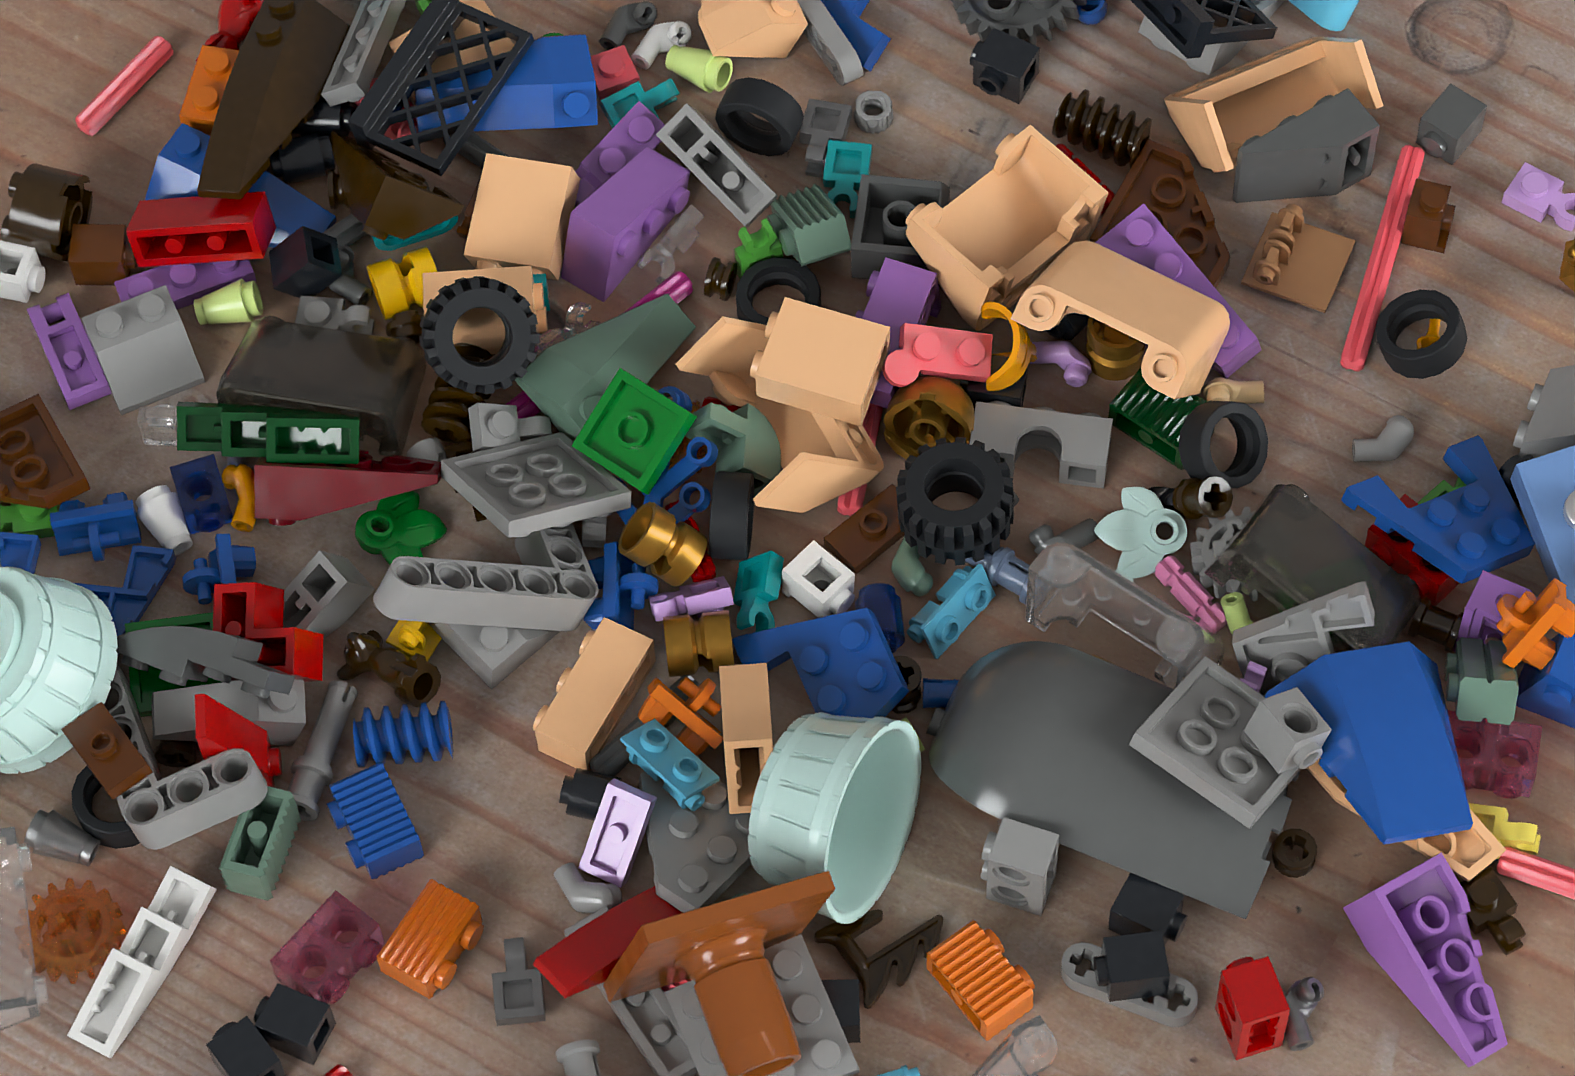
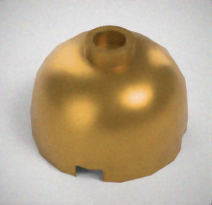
M920 376L908 386L900 387L890 400L883 421L886 427L884 431L885 440L895 453L905 459L910 455L918 457L919 447L927 444L932 448L936 446V440L946 438L947 443L955 442L956 437H966V444H969L971 431L974 430L975 411L972 401L962 387L949 379L937 376Z

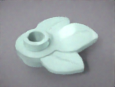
M1126 487L1121 492L1123 510H1117L1106 515L1096 525L1094 532L1104 543L1116 550L1122 551L1117 566V576L1125 579H1137L1154 573L1156 565L1162 561L1164 555L1173 554L1178 551L1185 543L1188 531L1183 517L1174 510L1164 508L1154 492L1144 487ZM1160 523L1169 524L1173 529L1172 537L1167 540L1160 539L1156 534V526Z

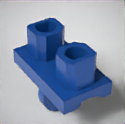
M124 492L108 494L103 499V505L86 507L85 503L80 502L78 499L61 503L59 512L50 513V523L55 534L59 556L92 551L94 561L99 562L105 560V549L142 543L133 500H128Z
M216 534V549L209 552L207 557L208 563L205 558H198L193 561L194 569L188 571L182 577L183 589L189 594L198 595V603L202 605L210 604L213 596L214 604V584L236 583V577H253L256 570L254 547L231 545L230 534Z
M617 541L604 544V556L587 560L598 589H603V597L594 599L583 618L592 630L598 628L604 617L634 630V609H644L645 599H648L649 596L657 595L659 590L657 578L646 574V567L640 566L619 552V543Z

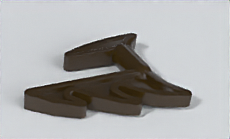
M882 910L868 911L861 918L858 917V920L849 924L834 922L816 931L814 939L816 943H828L837 948L859 979L863 988L864 1008L870 1009L884 992L889 981L892 965L897 966V985L903 986L910 975L917 957L918 946L920 944L924 945L923 957L925 959L927 952L936 947L943 926V917L941 915L933 917L869 958L866 957L854 938L880 923L883 919Z

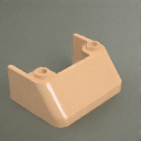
M1314 37L1294 43L1174 92L1164 98L1171 119L1202 168L1212 169L1213 173L1233 169L1237 164L1238 149L1249 138L1265 135L1277 128L1287 117L1292 115L1299 116L1310 110L1320 99L1327 95L1335 96L1348 88L1365 108L1378 109L1384 106L1362 39Z
M722 316L676 365L679 371L709 376L714 384L713 391L723 403L739 407L749 403L757 408L772 425L780 445V465L783 470L753 498L757 507L805 513L869 483L883 470V460L863 425L858 426L756 396V381L754 377H750V370L757 350L764 352L769 340L765 338L767 325Z

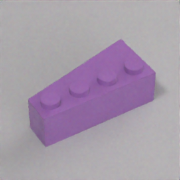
M1144 203L1095 242L1218 301L1226 308L1230 318L1229 330L1211 367L1226 379L1261 351L1258 338Z

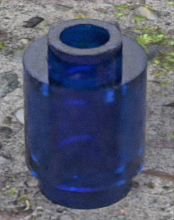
M885 583L867 585L859 590V598L855 601V610L867 607L874 612L892 653H895L897 648L905 643L901 598L896 594V590L892 585Z

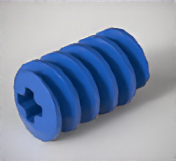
M440 701L436 715H431L426 702L420 705L417 717L412 716L407 704H402L398 718L393 717L387 705L383 706L379 720L374 719L369 707H364L361 721L353 719L354 749L359 768L366 766L370 753L376 764L382 762L384 765L388 752H390L395 763L399 765L404 763L407 750H409L415 763H422L426 749L429 750L434 761H441L444 749L447 747L453 759L452 723L445 701Z

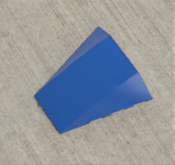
M1411 642L1323 655L1267 691L1265 698L1297 687L1332 729L1321 748L1323 753L1318 764L1329 777L1336 776L1347 789L1346 799L1384 845L1471 829L1473 825L1438 666Z

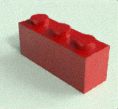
M261 191L248 192L242 199L195 196L141 200L126 229V234L138 267L263 259L276 230V225L266 193Z

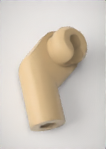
M1217 377L1211 379L1205 385L1203 394L1207 402L1264 403L1263 380L1235 381Z

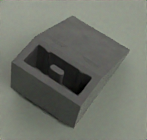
M1348 88L1335 96L1327 95L1320 99L1310 110L1299 116H1289L1274 130L1261 137L1258 135L1253 136L1243 143L1238 149L1232 199L1236 203L1336 195L1371 175L1380 125Z

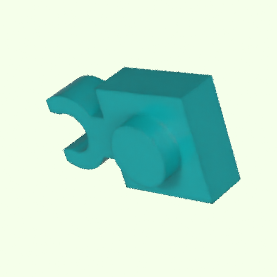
M828 140L823 186L833 188L828 192L827 196L834 204L840 201L848 202L850 204V218H855L858 195L854 190L859 191L861 174H870L873 153L872 144Z

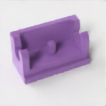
M1483 570L1465 607L1456 643L1461 637L1482 639L1484 644L1485 640L1490 637H1495L1502 641L1504 633L1496 627V624L1502 618L1496 606L1498 600L1505 594H1511L1520 598L1525 591L1532 592V590Z

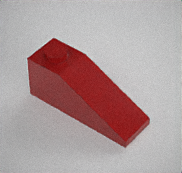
M205 693L195 694L196 740L203 759L206 760L226 750L234 748L243 749L249 752L267 782V786L275 788L274 776L282 775V759L280 748H272L267 731Z

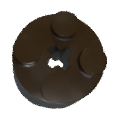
M37 163L29 165L23 173L14 172L8 187V195L13 199L10 213L5 217L1 226V239L35 248L38 255L68 262L73 224H89L93 200L92 191L84 189V183L90 182L89 177Z

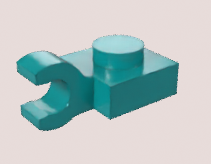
M672 78L646 92L639 81L602 99L599 106L613 129L638 101L659 118L655 110L677 100L676 96L680 92Z
M771 550L739 562L733 602L741 607L736 618V625L740 630L752 627L754 623L756 624L755 632L775 628L774 616L769 609L768 602L778 599L782 584L781 576L784 557Z

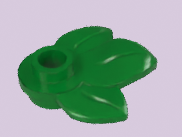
M409 491L380 499L376 510L363 513L356 522L355 537L364 551L374 555L381 554L386 562L391 565L393 559L400 556L423 557L420 549L440 540L446 534L447 527L435 514L424 509H418L420 502L419 494ZM373 527L380 528L385 532H377L373 530Z

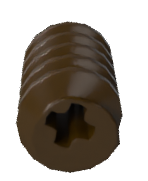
M1083 90L1077 98L1072 97V92L1068 93L1063 99L1054 119L1052 127L1054 137L1063 138L1067 135V141L1070 144L1078 145L1083 142L1085 151L1090 153L1098 149L1099 156L1105 160L1110 159L1114 155L1116 165L1122 167L1129 163L1131 169L1146 141L1150 138L1152 119L1147 117L1138 127L1135 126L1136 112L1133 110L1122 120L1119 118L1121 109L1119 104H1114L1107 113L1104 112V97L1100 96L1091 106L1088 104L1090 94L1088 90Z
M467 343L454 344L457 352L467 360L483 362L493 357L487 350L479 346ZM438 376L434 383L435 390L432 391L428 399L429 405L423 411L421 427L432 437L444 442L458 444L471 441L468 408L476 403H486L484 400L489 399L492 393L475 392L473 394L453 387Z

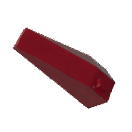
M359 450V464L266 462V457H260L254 465L255 518L268 519V523L272 525L287 526L296 523V520H305L435 485L441 479V462L399 455L387 456L382 458L381 461H374L373 457L369 455V451Z

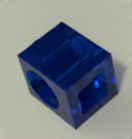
M214 454L170 467L190 535L198 532H212L220 529L224 524L231 523L233 515ZM211 495V497L204 501H195L200 496Z

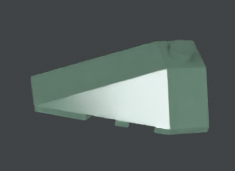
M667 293L562 342L545 348L535 357L534 362H530L527 365L526 370L528 372L522 378H516L515 382L546 417H550V422L559 432H563L574 442L619 368L647 384L696 326Z

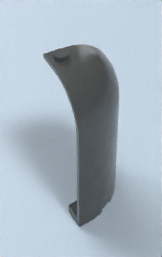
M1028 641L1001 647L979 659L958 681L945 710L938 707L935 708L926 734L933 736L929 750V762L932 769L950 789L979 809L1001 820L1005 817L1059 834V844L1243 919H1246L1270 864V861L1265 859L1271 846V842L1268 841L1271 831L1277 834L1282 832L1292 802L1291 798L1286 797L1287 785L1251 829L1244 826L1129 745L1134 733L1172 693L1173 688L1072 647L1053 642ZM1299 771L1298 774L1292 779L1293 781L1296 782V780H1297L1298 777H1299L1300 771Z

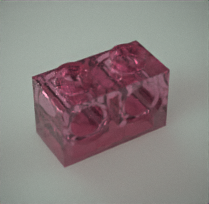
M1448 710L1456 750L1464 749L1474 756L1469 759L1458 757L1465 790L1476 788L1493 791L1497 796L1509 799L1520 796L1529 798L1536 778L1542 726L1512 721L1510 725L1488 723L1486 718H1483L1481 722L1464 721L1458 719L1455 711ZM1505 757L1514 758L1520 762L1521 766H1508L1501 759Z
M335 890L274 955L270 963L276 979L283 985L326 1004H334L348 990L351 978L362 967L368 968L377 960V955L382 950V945L385 942L379 923ZM346 931L359 933L350 942L341 943L336 941ZM322 966L326 968L319 977H304L305 972L311 967Z

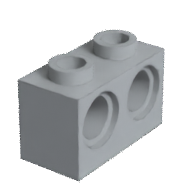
M1003 817L998 833L991 831L988 833L981 859L985 860L981 879L987 881L986 899L1042 916L1056 877L1059 834Z

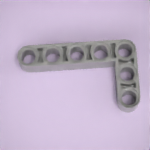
M571 523L566 527H551L531 532L526 537L515 538V547L522 565L412 556L397 557L393 559L373 596L376 608L383 615L395 620L573 631L578 628L596 598L598 586L574 526Z
M117 663L114 679L110 684L111 689L104 706L153 771V773L116 797L122 816L142 846L152 850L165 848L246 812L264 800L268 791L267 782L250 753L243 749L234 748L226 750L162 778L129 683Z

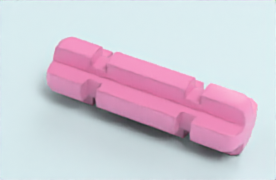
M1167 556L1156 565L1155 576L1165 587H1172L1170 592L1193 617L1201 618L1199 623L1208 633L1215 634L1227 624L1222 606L1218 602L1214 604L1211 602L1214 597L1190 572L1184 573L1182 571L1185 567L1176 557Z

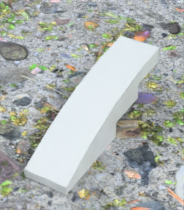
M170 866L149 908L141 907L120 949L112 948L67 1036L108 1058H112L167 978L217 889Z

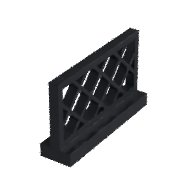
M432 0L348 120L357 144L371 151L375 146L442 177L534 42L532 33L466 5L459 0ZM464 18L479 25L481 33L456 40L454 32ZM506 37L516 41L510 52L496 56L492 55L489 42ZM482 44L485 45L488 58L463 65L459 51ZM455 53L458 67L433 74L431 65L437 57ZM491 69L493 77L488 85L472 90L469 89L466 76ZM461 78L465 92L440 99L436 85ZM431 86L434 101L410 107L408 99L411 94L416 90ZM468 103L470 111L463 120L446 124L444 109ZM438 111L441 126L417 133L413 118ZM408 120L411 135L394 140L384 136L390 125ZM441 137L445 138L446 146L437 159L421 152V143Z
M1131 0L1186 59L1201 58L1205 45L1273 39L1277 31V27L1251 0Z

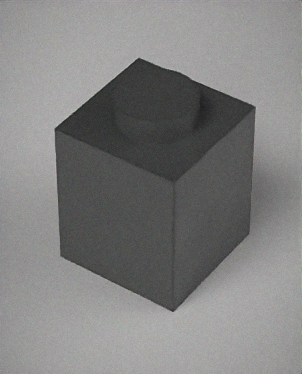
M1450 83L1421 117L1416 143L1422 146L1429 155L1440 157L1453 165L1482 131L1487 105Z

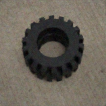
M474 276V278L467 279L463 277L454 280L455 283L449 286L445 285L438 290L439 294L434 300L430 299L426 305L428 309L425 317H421L420 327H422V336H419L420 346L424 349V357L435 373L455 388L473 394L475 392H482L484 394L495 393L494 390L499 388L505 390L513 385L512 381L516 378H522L528 372L526 367L529 362H534L537 355L534 352L536 343L539 344L540 334L536 332V324H538L536 315L532 313L526 298L521 296L516 289L503 282L483 276ZM473 308H487L494 311L502 319L505 326V339L501 349L495 356L483 362H473L465 359L457 352L453 344V330L457 320L462 314Z
M956 437L955 442L947 443L946 438L936 440V446L932 448L927 444L919 447L918 457L910 455L906 459L905 470H900L897 477L898 486L896 487L900 530L905 532V541L910 547L917 545L918 554L924 558L931 554L935 555V563L945 565L947 559L955 560V566L965 565V559L971 557L975 562L984 559V551L988 550L993 554L1000 548V539L1006 540L1008 538L1010 524H1013L1014 495L1013 478H1010V469L1006 462L1000 463V454L994 449L986 452L985 443L977 440L972 445L966 444V437ZM949 492H964L978 499L974 505L957 511L945 510L932 503L939 496Z

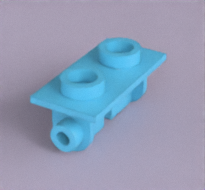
M978 564L974 569L970 566L956 569L951 578L936 593L938 600L943 603L939 605L929 600L916 616L909 620L910 627L906 630L908 636L916 643H921L925 639L933 657L936 659L958 639L966 627L996 596L981 564Z
M656 719L647 722L620 738V741L626 746V751L630 754L629 760L641 767L655 781L662 779L664 781L663 788L678 801V805L682 809L697 810L705 801V796L701 794L702 790L718 782L720 779L715 772Z

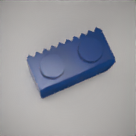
M382 762L329 785L333 801L326 803L336 828L347 827L352 840L345 842V845L356 869L365 865L371 879H377L380 875H386L389 871H395L398 867H403L406 863H412L415 859H421L424 856L420 838Z

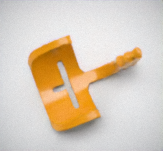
M996 302L984 303L981 306V316L983 319L1003 318L1008 320L1013 332L1012 352L992 354L1009 358L998 371L986 379V389L988 391H997L1011 386L1021 378L1028 364L1037 360L1036 346L1031 342L1025 326L1011 320L1013 313L1002 304Z

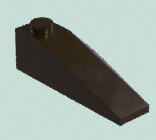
M332 130L329 140L350 212L363 223L361 230L382 240H386L389 234L405 240L461 214L464 205L448 192L435 186L432 192L426 190L428 186L424 183L425 178L400 167L399 162L378 149L373 148L371 151L358 145L355 139Z

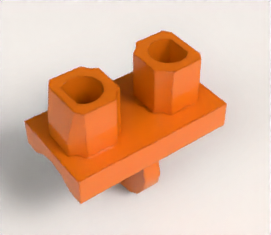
M1556 578L1546 586L1537 598L1530 591H1525L1520 598L1511 594H1505L1496 604L1497 610L1502 616L1496 627L1504 633L1502 642L1507 649V652L1502 656V662L1513 669L1521 661L1540 670L1550 662L1556 652V643L1544 636L1550 628L1566 638L1572 637L1575 634V604L1566 598V585Z
M655 677L647 687L650 695L637 714L638 718L644 724L656 719L664 726L674 715L685 724L676 738L692 753L698 756L709 745L716 749L723 741V736L720 735L721 731L697 712L702 708L710 716L714 717L722 708L721 705L710 697L716 688V683L707 678L697 686L689 678L684 677L677 686L678 689L689 697L687 701H684L661 680Z

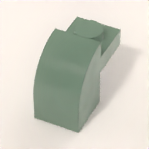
M711 402L693 412L697 418L685 437L689 439L704 437L717 446L718 457L716 459L715 473L718 471L752 473L754 475V497L780 473L781 450L777 435L768 419L757 408L748 403L731 412L725 406Z

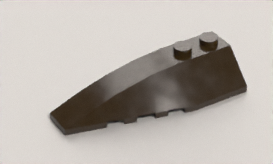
M263 1L238 53L217 111L197 188L199 197L242 199L270 166L269 157L279 149L284 150L292 141L291 132L299 122L306 124L315 114L313 106L320 98L324 99L321 93L350 29V25L318 1Z

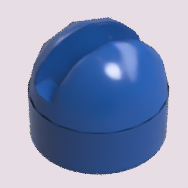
M1087 0L1086 5H1076L1079 13L1078 20L1086 25H1095L1101 22L1107 13L1106 0Z

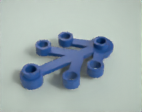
M666 386L658 390V392L666 397H672L674 402L686 410L692 411L691 399L682 390L673 386ZM704 437L692 439L687 446L686 456L670 469L669 461L649 495L642 492L644 495L643 504L654 502L663 508V502L666 497L702 467H709L716 461L718 457L717 446ZM703 445H707L706 456L698 459V449ZM614 476L624 486H626V483L622 479ZM696 482L687 483L681 488L679 502L668 510L669 513L675 516L676 524L684 522L695 512H702L709 506L711 501L709 490ZM699 490V501L691 505V494L694 491ZM631 502V508L616 512L626 525L638 509Z

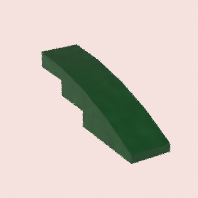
M178 402L176 406L177 451H221V456L266 457V462L359 464L360 417L301 409L228 403Z

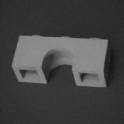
M976 401L974 430L971 431L969 444L972 445L977 440L985 443L986 452L991 449L1000 454V463L1006 462L1010 469V477H1013L1015 463L1022 453L1030 449L1040 448L1050 451L1059 460V483L1104 489L1113 419L1103 418L1098 414L1089 412L1071 414L1057 412L1049 407H1036L1032 409L1011 406L1002 401H992L989 403Z

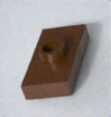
M893 484L888 486L824 537V546L855 575L905 536V532H901L899 526L896 486Z
M102 702L61 729L112 800L153 773L148 763Z

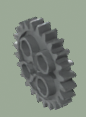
M952 0L960 24L965 23L970 35L978 32L981 41L985 42L992 29L996 28L1019 39H1028L1029 43L1036 45L1037 36L1043 35L1048 41H1052L1051 29L1055 27L1066 32L1068 29L1065 18L1078 19L1079 13L1076 5H1086L1087 0Z

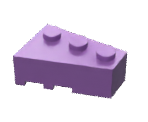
M649 147L641 151L571 211L561 278L605 302L672 218L679 214L686 206L690 197V191L687 190L690 170Z
M885 257L880 272L874 270L870 276L866 290V296L870 298L865 311L858 310L855 317L889 326L890 350L888 355L895 350H901L899 348L900 327L904 323L926 325L929 315L937 318L942 308L937 273ZM883 371L880 374L870 403L887 408L893 395L900 387L891 385L885 379Z

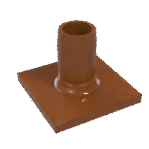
M829 870L642 925L603 984L609 1003L690 978L695 982L694 990L727 1076H770L792 1066L801 1059V1052L769 960L764 957L765 949L798 936L803 932L835 890Z

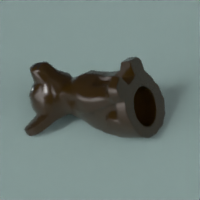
M370 630L367 634L351 632L347 635V644L344 648L346 664L337 671L339 679L347 681L354 679L363 672L372 670L379 679L394 689L396 697L414 707H420L421 703L424 702L427 704L437 694L441 683V674L437 666L426 661L424 655L416 653L412 657L394 648H382V637L375 630Z

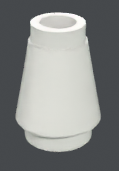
M160 485L147 490L136 499L135 504L138 507L137 517L163 548L173 549L176 556L187 551L193 545L177 493L171 492L167 485Z

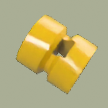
M427 246L403 253L399 262L387 258L367 265L369 279L384 319H391L393 315L399 312L410 310L412 304L423 308V273L437 272Z

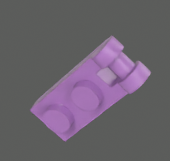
M69 293L56 297L57 302L42 308L38 304L26 310L69 410H72L112 393ZM64 318V321L48 326V324Z

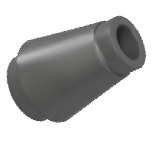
M40 809L29 825L24 844L32 847L34 854L90 866L99 849L100 840L92 837V835L57 811L52 810L48 813Z

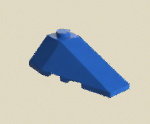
M586 34L546 36L535 39L473 131L598 125L596 80ZM491 69L466 76L470 90L488 85L493 77ZM461 78L436 85L440 99L465 92ZM431 86L415 91V106L434 101ZM468 103L444 109L446 124L463 120L470 111ZM438 111L416 117L417 133L441 126Z
M181 123L158 154L145 200L198 196L197 188L210 136ZM267 171L261 175L248 191H265L276 225V230L269 244L271 248L276 247L301 226L323 233L337 222L335 215Z

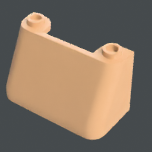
M1029 125L1017 135L1013 133L1007 135L996 148L995 153L998 155L994 168L948 205L941 208L936 202H932L927 206L921 203L910 212L905 221V224L908 225L906 237L929 271L937 273L938 284L961 318L976 331L982 330L996 319H983L981 316V306L984 303L996 302L1009 309L1068 246L1074 242L1088 241L1109 193L1032 125Z
M1091 241L1074 242L1068 246L1025 290L1011 317V320L1030 329L1044 331L1059 325L1064 316L1070 313H1078L1092 317L1149 345L1141 364L1142 377L1154 390L1173 399L1200 393L1230 326L1229 313L1218 301Z

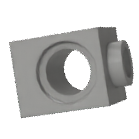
M1296 687L1262 699L1244 732L1279 774L1295 767L1305 769L1314 764L1323 753L1321 748L1332 729Z

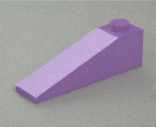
M1442 852L1343 907L1366 950L1468 1068L1508 1045L1493 989L1484 983L1478 957L1483 955L1479 939L1473 940L1466 917V913L1471 911L1467 895Z

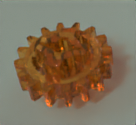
M68 878L65 889L58 891L53 883L48 884L49 896L42 898L34 894L31 897L36 906L34 911L22 910L20 913L24 923L28 925L17 928V934L21 942L24 943L20 946V949L26 960L32 959L30 963L37 974L47 969V974L52 982H56L61 974L65 973L70 984H76L78 973L84 971L92 980L96 978L94 966L97 964L103 966L109 951L112 948L119 950L121 947L119 939L115 936L126 934L123 921L119 919L123 914L117 902L111 903L112 898L109 891L104 888L96 893L93 882L87 880L81 889H77L73 879ZM102 919V931L97 939L95 932L101 927L99 921ZM46 923L48 924L47 931L42 935L44 941L41 943V932L44 924Z

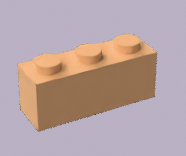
M605 617L596 631L590 630L585 635L580 646L579 659L573 668L567 667L563 671L556 687L557 695L550 706L544 705L540 709L533 724L540 752L576 769L580 768L589 771L591 770L590 760L605 747L656 662L653 639Z

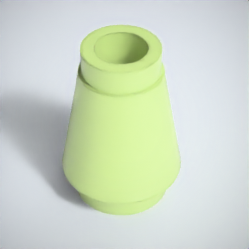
M673 45L668 51L665 61L668 70L673 71L708 93L714 90L718 92L724 90L730 81L733 70L731 59L713 56L709 49Z
M241 278L202 296V298L194 299V310L200 325L253 322L255 316L263 315V302L256 282L254 280L245 282Z

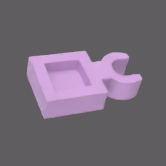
M1525 162L1504 192L1502 204L1540 223L1548 214L1554 217L1556 224L1560 228L1567 231H1573L1575 228V216L1566 212V210H1575V193H1562L1564 181Z
M724 576L680 586L679 591L663 592L648 597L655 621H663V617L678 616L683 613H688L689 615L696 614L700 618L702 613L724 611L723 607L734 605L731 588Z

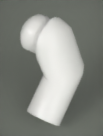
M684 21L667 22L652 26L632 54L631 60L639 68L649 69L659 53L668 52L673 45L682 47L688 44L692 36L690 26Z

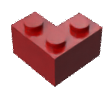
M257 582L214 584L213 631L263 643L257 662L295 676L297 680H304V682L322 681L324 634L296 627L283 628L284 589ZM233 677L231 678V681L238 680V679L233 678Z

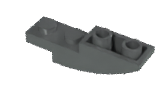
M183 626L151 627L117 636L118 648L116 652L124 655L121 663L147 672L151 665L161 669L160 679L180 686H186L188 679L207 683L210 677L221 682L230 683L233 677L243 681L241 690L259 697L268 698L270 691L289 695L295 676L257 662L263 643L240 636Z

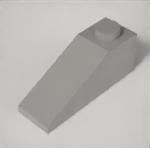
M686 103L656 134L746 228L778 197L720 132L698 110Z
M319 550L284 590L283 628L296 627L324 634L325 638L343 625L375 589L348 558Z
M294 679L289 695L270 691L268 698L259 697L241 690L243 683L241 680L153 692L151 696L153 739L197 741L195 694L205 693L265 729L271 745L293 746L306 724L304 680Z

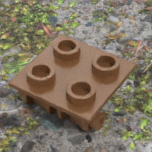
M1287 204L1286 208L1280 209L1278 214L1271 213L1241 284L1325 313L1356 240L1304 223L1303 210L1298 205Z

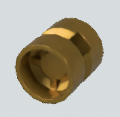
M1089 317L1085 356L1090 361L1092 372L1105 380L1111 381L1126 380L1135 375L1141 368L1145 344Z
M648 502L636 510L627 522L619 539L618 549L622 555L643 567L650 565L649 568L652 574L671 586L676 587L683 584L697 569L704 556L707 539L704 534L685 522L676 524L673 514L654 502Z
M728 610L702 613L697 621H694L689 614L663 617L669 677L695 675L699 667H704L708 673L719 672V666L734 665Z

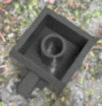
M861 174L851 244V278L870 279L874 270L880 272L885 257L929 270L906 237L908 225L905 224V221L910 212L921 203L927 206L932 202H936L941 208L950 203V187L941 181Z

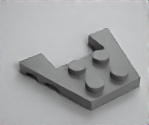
M1366 581L1355 583L1234 630L1232 646L1243 679L1250 661L1267 667V675L1260 690V694L1265 697L1267 691L1323 655L1335 653L1329 631L1374 626L1375 612Z

